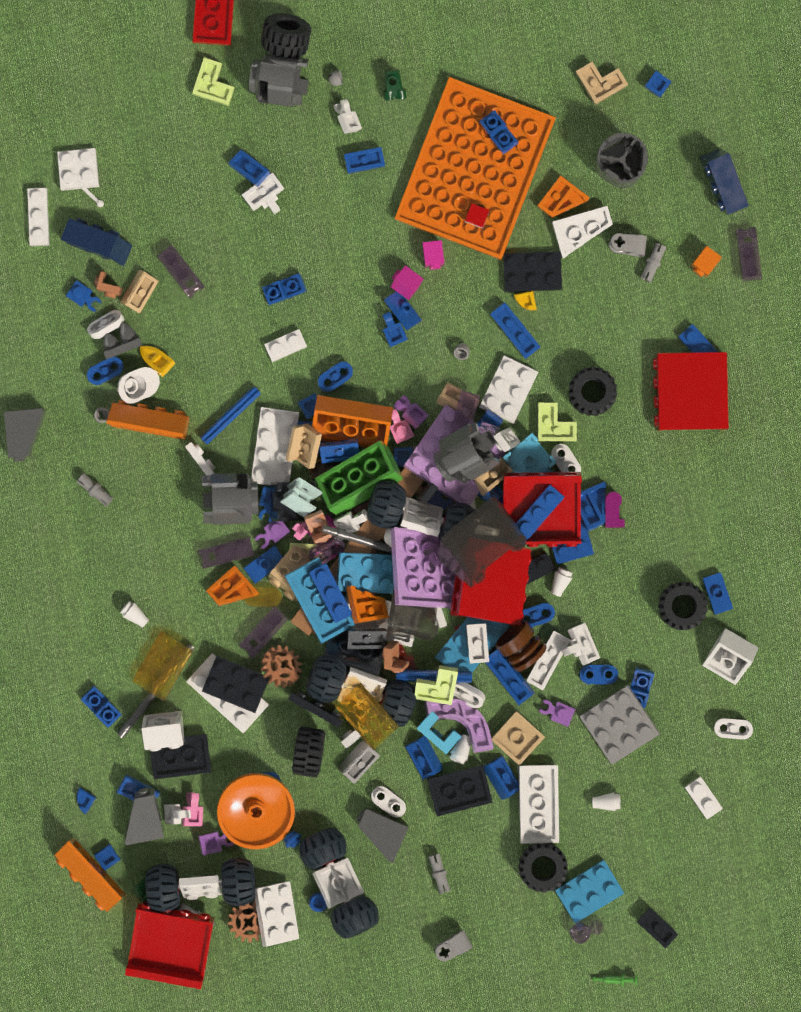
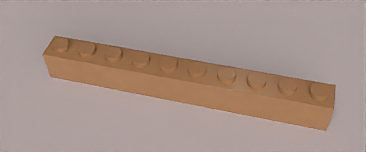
M403 469L401 472L403 479L398 484L405 489L406 497L412 498L415 494L418 495L424 488L422 485L424 481L408 469ZM367 519L356 535L384 542V535L387 529L379 528ZM350 541L343 552L376 553L378 549ZM338 558L329 569L335 581H337ZM300 608L291 620V623L310 636L311 633L315 635L303 609Z

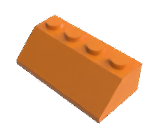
M317 395L312 427L322 434V441L334 442L358 439L359 447L368 448L381 440L387 445L393 407Z
M118 400V403H112L106 424L110 427L186 440L190 417L185 416L186 412L175 410L174 413H168L165 408L156 407L155 410L148 409V405L137 404L135 407L129 406V403Z
M75 838L69 840L55 854L57 857L56 862L62 868L66 867L70 871L69 876L75 882L79 881L82 884V890L86 895L94 897L96 900L95 904L100 910L103 911L105 909L108 912L126 895Z

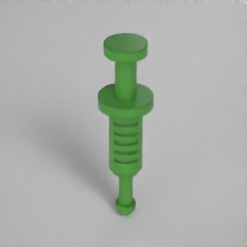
M623 973L622 976L606 975L604 978L594 976L592 980L622 984V986H624L625 982L637 985L638 975H635V978H626Z

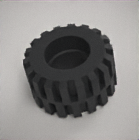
M275 13L269 15L264 20L261 45L266 51L275 56H282L283 58L301 57L308 50L311 35L310 24L293 14Z
M586 367L577 372L572 378L568 390L569 401L573 404V408L577 409L581 414H586V416H598L605 413L614 404L617 397V384L614 382V377H611L608 371H604L600 367ZM590 380L599 382L604 389L602 399L595 403L586 401L581 393L583 384Z
M678 582L669 585L659 597V615L662 617L663 622L677 630L693 629L700 625L701 621L706 617V612H708V601L705 598V593L693 583ZM678 595H687L693 601V612L687 617H678L672 610V601Z
M303 726L299 728L292 763L293 774L317 778L320 773L325 743V731L323 729Z
M535 843V845H530L527 850L523 851L519 859L518 867L523 882L536 892L547 893V891H554L555 888H559L561 883L565 881L566 873H568V864L564 854L553 844ZM540 856H547L554 862V872L547 878H538L532 872V863Z

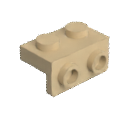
M309 424L294 426L291 432L286 460L288 462L297 460L308 469L314 468L322 434Z

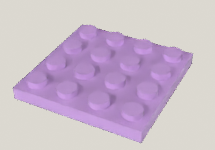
M446 404L403 467L425 482L435 484L438 487V491L454 502L471 505L479 493L475 480H470L466 483L459 482L458 480L448 482L441 475L434 461V453L439 451V440L463 426L473 423ZM478 426V430L481 434L486 432ZM496 445L490 448L493 457L497 459L503 458L506 453L503 450H499Z
M392 528L391 544L395 605L451 609L459 550H452L444 546L439 540V535L436 537L413 529Z

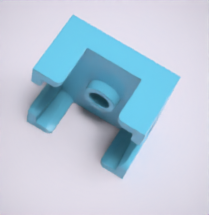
M533 433L503 457L513 470V473L540 472L542 466L550 469L557 463L541 446Z
M431 711L417 726V729L447 754L461 738V735L457 731L452 730L442 740L443 735L435 728L433 730L430 729L439 718Z

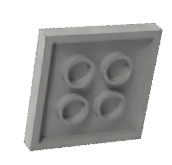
M629 685L580 716L611 765L660 735L659 730Z

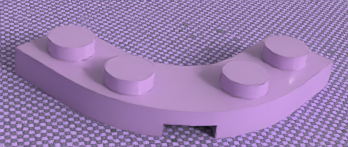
M453 699L452 705L430 701L424 703L427 716L433 711L439 717L437 721L452 719L466 727L473 753L489 751L494 748L486 720L478 710L466 705L467 702Z

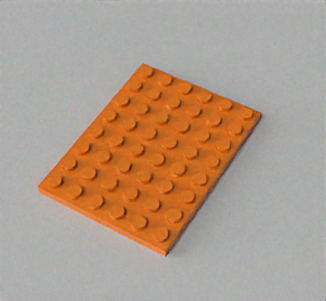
M449 77L396 213L395 220L502 260L556 117ZM494 110L518 141V144L504 155L479 122ZM472 203L490 210L483 229L465 222Z

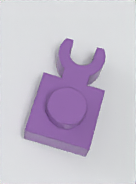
M404 395L394 404L397 410L404 412L402 417L415 429L429 416L416 403L411 405L409 399Z
M272 521L264 527L267 533L259 534L255 540L258 541L260 538H264L266 542L261 546L264 549L268 547L270 540L277 543L290 533V530L283 521Z
M543 700L544 703L548 704L549 708L546 711L540 709L539 712L545 715L552 714L550 720L568 727L575 709L559 702L556 703V706H552L550 701Z
M218 832L198 836L202 855L222 851L221 845L228 847L234 845L233 842H226L224 833L220 837Z

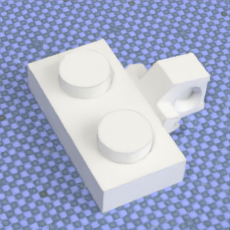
M271 173L258 187L253 186L243 193L242 196L253 211L260 206H263L264 209L269 207L275 215L280 211L279 206L275 202L278 200L276 195L283 191L284 187L276 176Z
M586 623L568 630L571 640L569 641L570 646L562 649L564 657L574 653L575 657L579 656L582 666L600 658Z

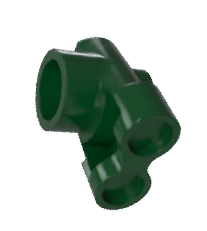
M399 69L385 71V91H383V96L386 101L407 98L406 89L402 86ZM395 78L396 83H391L389 79Z

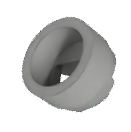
M335 70L329 74L328 78L331 85H343L340 70Z
M465 343L458 344L454 350V356L459 360L467 359L470 353V348Z
M104 407L98 408L94 412V419L98 423H105L109 411ZM99 411L102 412V416H103V419H104V420H101V419H100Z

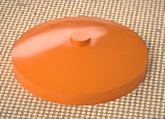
M263 773L245 774L234 779L223 790L217 806L218 822L225 836L236 845L247 849H264L281 841L289 832L295 815L293 798L288 788L277 778Z

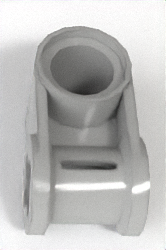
M617 233L609 241V248L614 253L644 257L647 237L637 234ZM617 239L622 244L620 247H617V243H614Z
M461 930L449 937V939L439 943L435 948V954L439 960L448 961L473 948V945L466 932ZM440 948H449V951H447L448 955L446 957H444L443 954L439 955V953L441 952Z

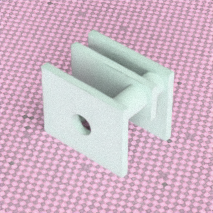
M300 477L287 485L291 490L283 494L284 498L280 501L282 504L303 517L316 509L310 502L321 495L322 491Z

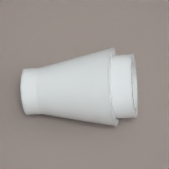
M558 567V570H555L550 593L561 597L573 578L571 577L573 572Z
M128 601L120 611L123 618L142 628L149 621V618L146 617L135 602Z
M462 734L460 740L450 752L451 760L460 764H464L467 761L471 746L469 736Z
M615 792L592 798L593 809L598 808L610 811L621 809L620 794H615Z

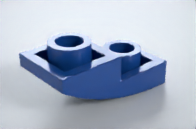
M495 110L479 121L503 155L518 144L517 139L509 131L505 122Z
M300 273L262 287L269 305L307 292Z
M636 667L630 688L645 709L654 671Z
M95 685L80 698L107 728L122 715Z

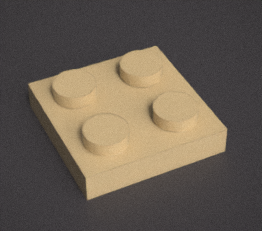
M516 711L491 739L520 766L545 736Z

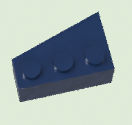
M717 149L699 157L710 181L711 190L718 199L716 203L720 211L729 215L749 206L728 152Z
M79 218L76 221L68 220L60 240L68 245L125 266L133 245L120 238L118 232L113 230L103 231L104 228L96 224L89 226L87 225L88 222Z

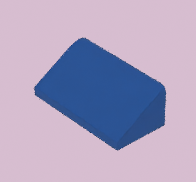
M425 735L405 746L423 780L443 770V766Z
M503 756L484 766L485 773L501 800L519 791V782Z

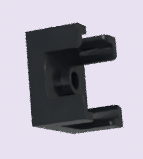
M271 482V521H305L303 516L280 502L284 498L283 494L291 490L287 487L291 482ZM308 482L315 487V482Z

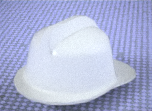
M139 368L123 375L118 382L116 390L123 401L135 403L150 397L157 391L160 383L159 376L152 368Z

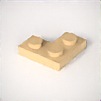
M593 62L576 71L578 78L595 105L628 86L619 68L603 78Z

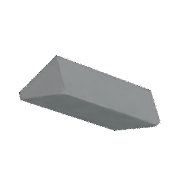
M362 740L338 766V769L355 784L380 757V754Z

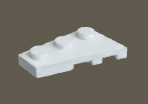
M608 206L552 222L562 259L612 225Z

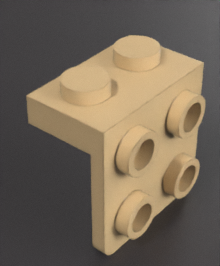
M293 546L268 576L269 582L274 587H280L284 590L285 596L293 601L295 599L298 602L284 575L313 559L297 546Z

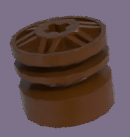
M525 620L521 622V626H511L495 644V647L502 656H509L508 663L517 672L523 671L534 664L547 649V645L544 641H541L539 636H533L535 633L534 629Z

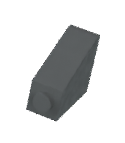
M43 408L4 412L8 458L14 459V462L25 461L26 457L31 456L45 416V409Z
M142 788L135 792L125 845L164 838V827L154 788Z
M366 808L365 811L361 810L356 820L360 822L358 827L389 862L393 863L408 830V826L369 808Z

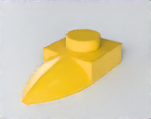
M140 346L143 360L160 376L163 377L175 365L174 360L161 350L151 346Z

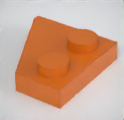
M560 176L537 207L551 218H554L587 202L590 197Z
M235 565L206 590L219 606L260 594Z
M355 586L346 587L354 624L389 618L384 598L374 596L367 591L357 590Z

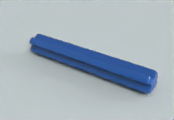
M255 386L252 387L201 435V440L205 444H209L261 394Z
M405 669L403 672L396 673V680L417 681V679L436 682L438 670ZM458 671L456 682L471 683L472 672Z

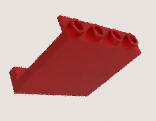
M727 352L658 353L656 358H653V370H656V377H653V388L657 389V396H654V408H657V415H654V427H658V431L729 429Z
M581 472L503 473L504 544L517 547L527 544V547H538L539 544H546L547 547H557L558 544L575 547L577 544H582ZM551 484L565 497L531 537L526 540L513 530L512 526L544 489Z
M466 538L467 545H465V548L459 549L450 615L494 621L511 626H521L524 617L523 605L526 600V584L529 580L528 568L531 563V549Z
M147 902L139 903L136 908V918L125 975L201 989L215 917H210L207 913L194 914L186 909L158 912L152 910Z

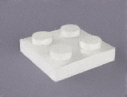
M95 148L57 152L61 191L99 187Z

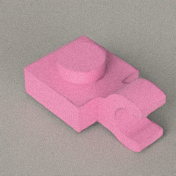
M394 409L392 414L394 425L390 426V430L396 444L414 437L408 421H401L397 410Z
M306 521L304 523L297 522L292 527L296 532L294 537L299 541L302 540L309 530Z
M187 792L186 801L188 806H182V810H190L191 818H182L181 825L202 826L203 807L198 806L199 793Z

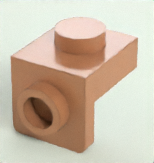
M101 271L100 275H97L95 279L96 289L99 292H103L105 297L113 299L116 296L121 297L122 288L106 284L107 273Z
M322 510L304 517L315 544L326 542L332 537L330 534L321 532L323 525L328 526Z
M392 640L384 647L382 652L384 669L391 670L394 673L403 672L409 666V661L399 659V642Z

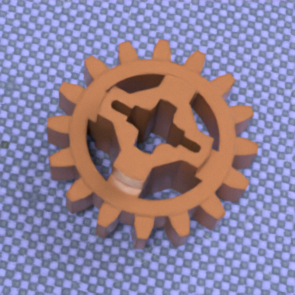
M280 645L276 648L272 647L263 655L264 659L260 662L264 665L260 670L266 672L263 677L270 678L269 684L274 681L275 687H278L280 684L282 688H285L287 685L291 686L294 681L300 678L298 675L302 673V670L298 668L302 665L301 662H297L299 655L294 656V650L289 652L288 646H285L283 649Z
M255 901L253 904L249 903L239 906V908L233 907L235 914L230 913L229 917L232 920L228 921V925H233L230 932H236L235 938L241 936V942H244L245 938H248L249 943L252 942V938L259 941L260 928L259 923H257L258 915ZM253 909V912L246 913L243 910ZM255 915L252 921L253 925L249 924L248 926L246 925V927L243 928L246 922L245 918L249 919L250 917ZM237 917L241 920V926L239 928L236 924ZM246 930H253L255 933L246 934L244 932Z

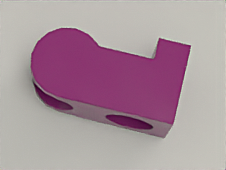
M611 492L605 497L606 522L604 528L625 527V519H619V506L622 504V497L617 492Z

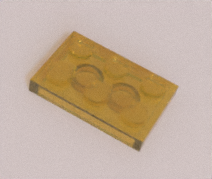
M160 632L132 682L165 701L193 650L164 632Z
M362 683L358 684L336 706L373 750L377 749L399 727Z

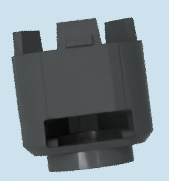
M265 54L261 60L254 59L250 71L249 92L256 93V99L260 103L287 107L302 105V95H307L309 81L300 79L301 67H307L309 59L301 57L283 58L274 54Z
M616 133L608 137L601 144L595 159V169L599 176L611 185L621 189L636 184L648 164V154L644 143L638 137L629 133ZM620 142L619 144H617V145H615V146H613V147H611V148L605 150L606 148H608V147H610V146H612V145H614V144ZM614 163L621 166L622 170L616 169Z
M474 422L439 440V451L434 453V461L439 472L448 482L458 480L459 482L466 483L493 469L500 463L499 459L493 457L490 449L495 445V438L491 431L481 434L478 430V424Z
M230 473L202 476V486H212V492L203 493L204 508L213 509L212 512H203L204 523H213L214 525L249 523L252 520V514H259L257 481H250L248 474Z

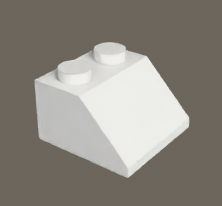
M725 628L702 666L736 685L752 664L758 647Z
M182 711L144 715L141 729L145 750L158 751L165 747L176 749L184 744Z

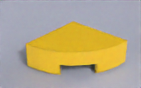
M533 291L514 294L516 302L522 308L531 311L537 310Z

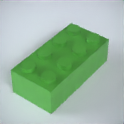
M381 440L315 478L328 509L336 516L344 514L371 498L377 483L382 481H394L397 483L403 479L389 447Z

